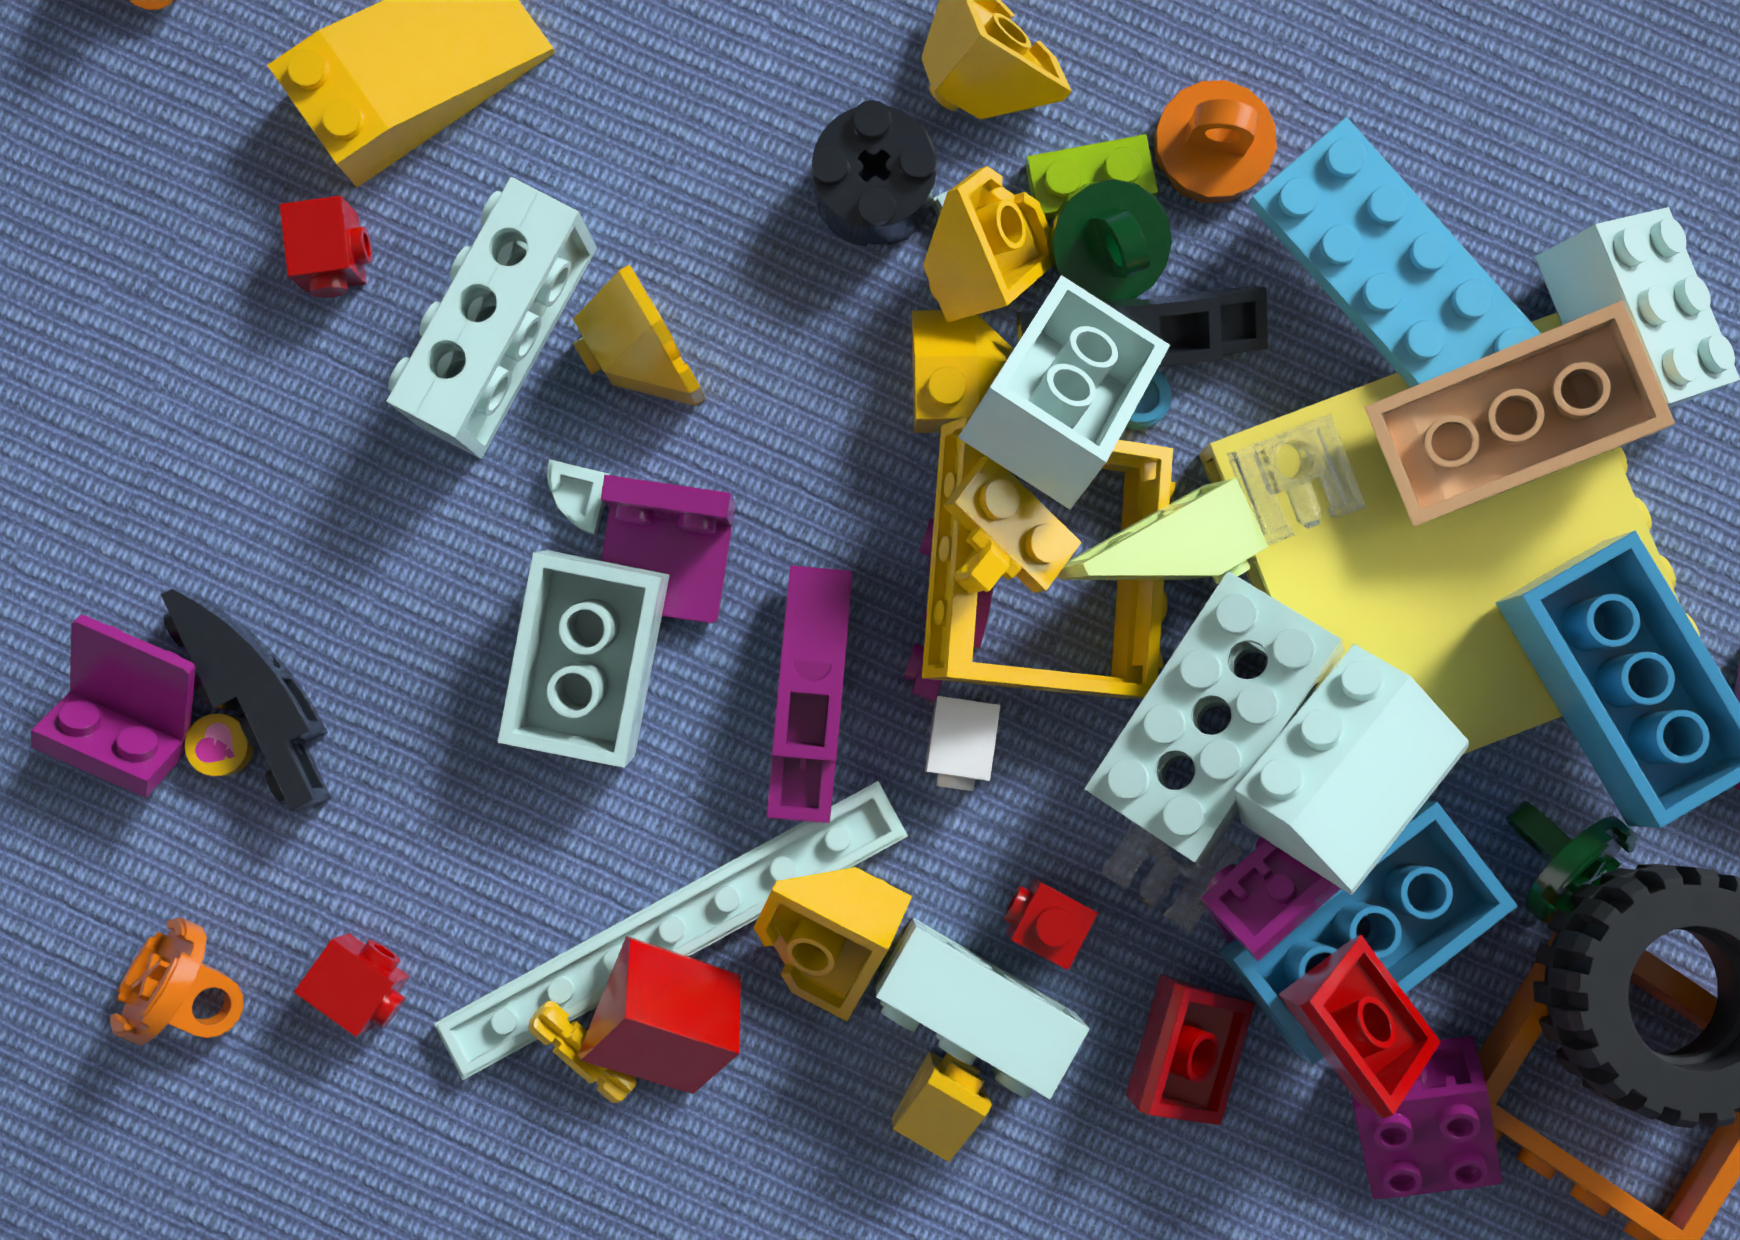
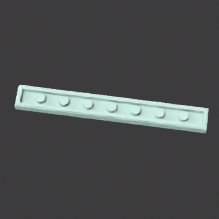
M877 781L831 806L830 823L804 821L439 1020L434 1025L462 1080L537 1040L529 1031V1020L534 1012L545 1002L553 1001L569 1014L567 1018L569 1021L596 1008L626 936L690 956L758 919L776 881L851 868L908 837L880 783Z

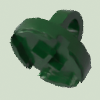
M1105 179L1087 183L1067 196L1057 210L1059 212L1054 219L1053 227H1050L1047 241L1051 266L1059 278L1062 275L1099 300L1137 298L1154 286L1166 268L1172 244L1169 219L1157 198L1140 185L1117 179Z
M1525 800L1506 817V821L1514 831L1549 863L1533 883L1526 896L1525 906L1539 920L1549 924L1555 915L1554 912L1558 909L1572 912L1576 908L1571 902L1570 895L1584 884L1601 886V874L1620 867L1621 863L1614 857L1621 847L1626 852L1632 853L1636 846L1637 833L1614 815L1599 820L1573 840L1543 813Z

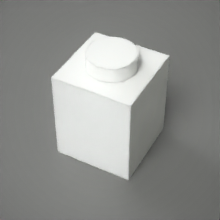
M937 696L934 703L925 772L938 774L936 786L974 791L975 779L990 781L1001 705Z

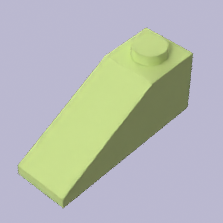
M1237 478L1203 485L1070 559L1058 574L1059 580H1191L1212 577L1214 582L1218 584L1227 571L1239 576L1249 570L1250 565L1247 559L1266 549L1268 545Z

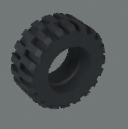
M1638 864L1635 870L1618 868L1601 874V886L1584 884L1570 895L1571 902L1576 906L1572 912L1556 911L1548 924V928L1556 932L1552 945L1539 944L1535 962L1546 965L1544 981H1534L1533 990L1534 1001L1547 1005L1549 1015L1542 1016L1538 1020L1545 1039L1561 1045L1555 1057L1567 1072L1582 1077V1086L1598 1097L1613 1102L1617 1106L1651 1120L1657 1119L1676 1127L1693 1129L1698 1123L1715 1128L1733 1124L1736 1120L1734 1111L1740 1113V878L1734 875L1717 874L1712 869L1665 864ZM1676 929L1685 930L1702 944L1713 963L1717 977V1004L1710 1022L1694 1041L1677 1051L1660 1054L1652 1051L1644 1043L1634 1026L1628 1000L1630 979L1638 959L1651 943L1670 931Z

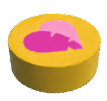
M206 715L198 719L191 726L185 739V752L190 764L199 772L209 776H229L238 773L250 762L254 753V747L244 735L239 718L233 715Z

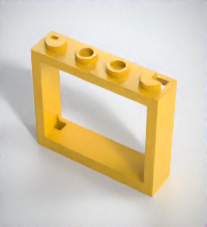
M965 416L942 425L922 678L1121 699H1144L1158 677V669L1163 668V659L1160 654L1161 623L1166 616L1168 605L1167 596L1164 591V580L1117 581L1111 677L972 662L978 592L970 595L953 579V576L974 548L966 541L970 532L943 505L976 463L985 455L958 438L971 418L970 416ZM1118 440L1102 469L1125 472L1121 531L1169 505L1176 483L1171 482L1173 448Z

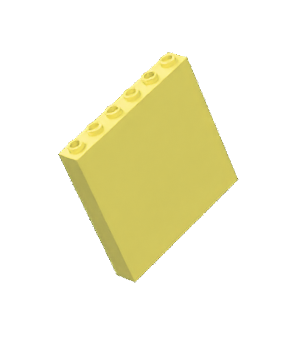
M1558 312L1531 322L1541 334L1562 325ZM1398 373L1210 443L1199 453L1210 484L1237 478L1268 545L1266 549L1247 559L1250 569L1246 571L1250 584L1341 638L1344 653L1339 661L1355 644L1410 675L1467 738L1469 747L1463 754L1562 717V714L1495 602L1598 543L1635 530L1677 598L1674 591L1676 577L1673 568L1668 560L1658 553L1650 533L1652 527L1651 516L1646 505L1639 498L1635 497L1626 476L1628 468L1627 459L1621 447L1413 527L1364 408L1411 388ZM1686 614L1687 617L1689 618L1690 622L1692 623L1693 627L1695 628L1696 632L1698 633L1699 637H1700V634H1699V631H1698V628H1697L1695 622L1692 620V618H1691L1688 614Z

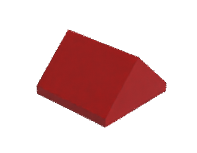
M1362 935L1351 939L1278 994L1355 1100L1382 1119L1395 1114L1441 1043Z
M626 936L577 1057L587 1063L694 1094L740 1054L741 975L737 972Z
M1160 974L1125 1094L1138 1111L1147 1115L1221 1125L1255 1003Z

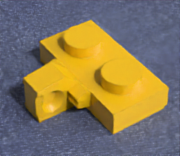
M987 456L982 457L943 505L970 532L966 541L974 550L953 576V579L970 595L983 590L989 592L1001 576L1006 580L1013 579L1016 576L1033 593L1047 591L1081 544V541L1012 473Z

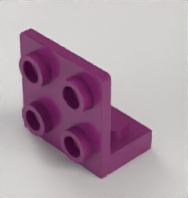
M604 474L600 500L609 508L601 561L669 574L662 617L715 624L719 619L736 502L732 494L729 492Z
M79 615L71 623L70 692L31 730V748L147 798L186 754L185 739L191 728L195 665L171 651L163 650L133 637L114 626L106 625L86 615Z
M1261 836L1256 843V849L1237 866L1230 864L1221 869L1209 882L1207 892L1200 897L1226 942L1230 944L1236 939L1257 962L1341 889Z
M1473 1036L1440 1040L1441 1043L1395 1114L1382 1119L1358 1103L1351 1094L1369 1185L1374 1199L1473 1189L1498 1185L1502 1182L1488 1090Z

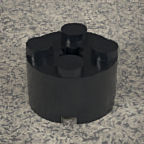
M869 100L840 114L826 126L814 148L812 175L814 195L820 216L833 233L854 245L867 246V244L885 243L891 245L899 243L914 234L924 223L930 212L936 181L937 155L929 135L913 117L899 109L886 106L880 101ZM868 172L873 175L880 172L885 175V180L882 181L874 176L866 182L863 180V175Z

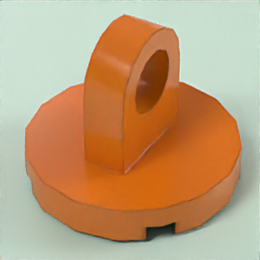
M1227 80L1201 81L1181 90L1165 106L1154 133V159L1160 171L1163 170L1165 176L1171 181L1170 185L1182 196L1201 203H1228L1250 191L1268 172L1277 149L1276 125L1266 104L1248 88Z
M184 918L170 919L166 922L167 929L171 930L167 935L157 932L145 942L132 961L118 989L119 995L117 1000L125 1003L122 1016L116 1013L110 1016V1024L114 1036L132 1044L143 1046L154 1039L167 1024L194 1036L204 1038L220 1036L236 1024L244 1008L243 994L238 984L223 972L202 963L207 939L203 927ZM215 987L222 989L224 1003L220 1011L211 1018H195L192 1014V1005L197 995L207 988Z

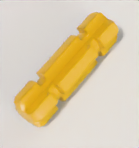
M547 1001L541 1005L529 1020L528 1028L530 1033L544 1045L552 1043L555 1047L552 1052L589 1084L596 1081L599 1085L596 1090L611 1103L621 1102L634 1089L637 1083L636 1077L581 1061L577 1056L587 1030L577 1021L569 1023L570 1021L567 1019L569 1014L555 1002Z

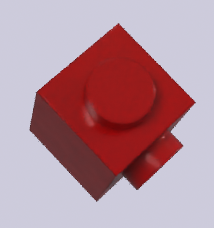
M342 196L279 204L287 275L306 293L310 292V295L319 298L339 297L348 293V287L366 285L364 264L372 262L370 238L366 228L359 226L357 212Z
M1034 878L1028 889L1019 886L1012 897L1003 917V920L1010 923L1005 934L1012 941L1069 970L1098 912Z
M348 933L331 939L294 993L357 1037L373 1029L375 1025L382 1030L391 1022L406 1000V997L401 995L399 991L410 976L397 967L400 959L387 947L373 940H368L364 944Z

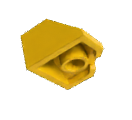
M939 0L921 60L930 81L929 91L942 106L951 111L961 108L981 120L1061 102L1072 91L1057 58L1041 41H1036L1031 47V42L1027 35L1012 21L1015 15L1001 0Z
M988 166L977 169L947 192L923 263V268L929 280L930 291L939 302L947 322L1008 306L1052 267L1047 244L1050 228L1039 201L1026 192L1016 195L1002 187L1003 176Z
M629 264L620 269L573 318L583 336L574 341L573 345L589 372L593 375L602 369L613 386L694 406L705 401V396L688 364H685L682 360V355L671 333Z
M942 310L912 311L914 433H941L942 425L965 416L971 417L1013 352L1014 348L978 314L947 322Z
M856 867L779 880L773 886L753 928L764 947H775L785 965L781 976L791 993L848 1021L889 950L912 896Z

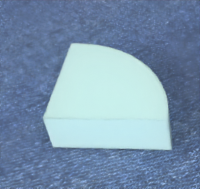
M549 459L547 471L548 485L557 507L573 525L589 534L597 536L605 506L600 500L604 474H610Z

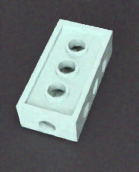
M510 177L502 192L496 191L488 199L481 215V225L483 227L472 247L465 246L457 255L450 272V279L453 282L442 302H434L423 316L419 328V334L422 338L410 358L404 357L393 370L388 384L391 394L386 401L418 427L480 459L483 458L597 250L579 211L513 177Z
M1227 571L1090 779L1085 790L1193 862L1204 866L1239 813L1234 789L1333 670L1344 653L1342 639ZM1248 653H1260L1268 658L1267 667L1260 676L1253 679H1242L1235 675L1236 664L1242 656ZM1213 706H1225L1231 709V721L1224 731L1214 735L1201 732L1200 720L1206 710ZM1178 759L1192 760L1195 766V775L1191 783L1180 790L1169 789L1165 781V774L1170 764Z

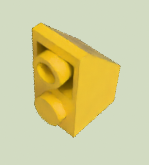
M929 1051L892 1116L893 1130L950 1162L983 1121L992 1106L984 1085L985 1080L979 1076L981 1070L974 1064L968 1065L948 1053L942 1059Z

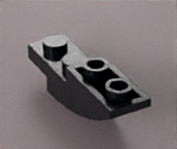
M1254 285L1143 300L1124 298L1102 301L1170 345L1158 367L1222 360V355L1268 349L1266 287ZM1039 309L1016 312L1018 342Z
M170 589L160 594L168 610V613L163 615L166 629L179 647L186 648L192 663L195 665L194 688L204 702H211L213 708L236 710L242 707L244 713L239 715L240 726L250 744L255 748L261 747L270 767V770L266 771L265 774L266 781L276 800L282 805L287 804L290 811L311 810L331 800L332 798L306 743L328 733L313 703L293 674L257 636L220 608L196 595L175 589Z

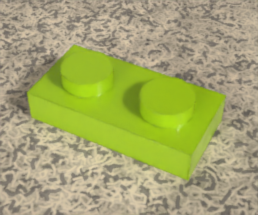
M1146 134L1027 156L1025 162L1031 196L1039 201L1046 220L1055 219L1059 212L1057 210L1064 199L1087 183L1105 179H1117L1136 183L1155 197L1158 194Z

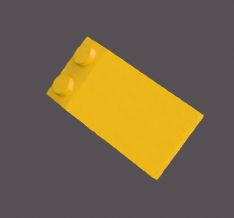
M383 0L316 31L267 66L335 163L358 188L549 58L555 51L519 0Z

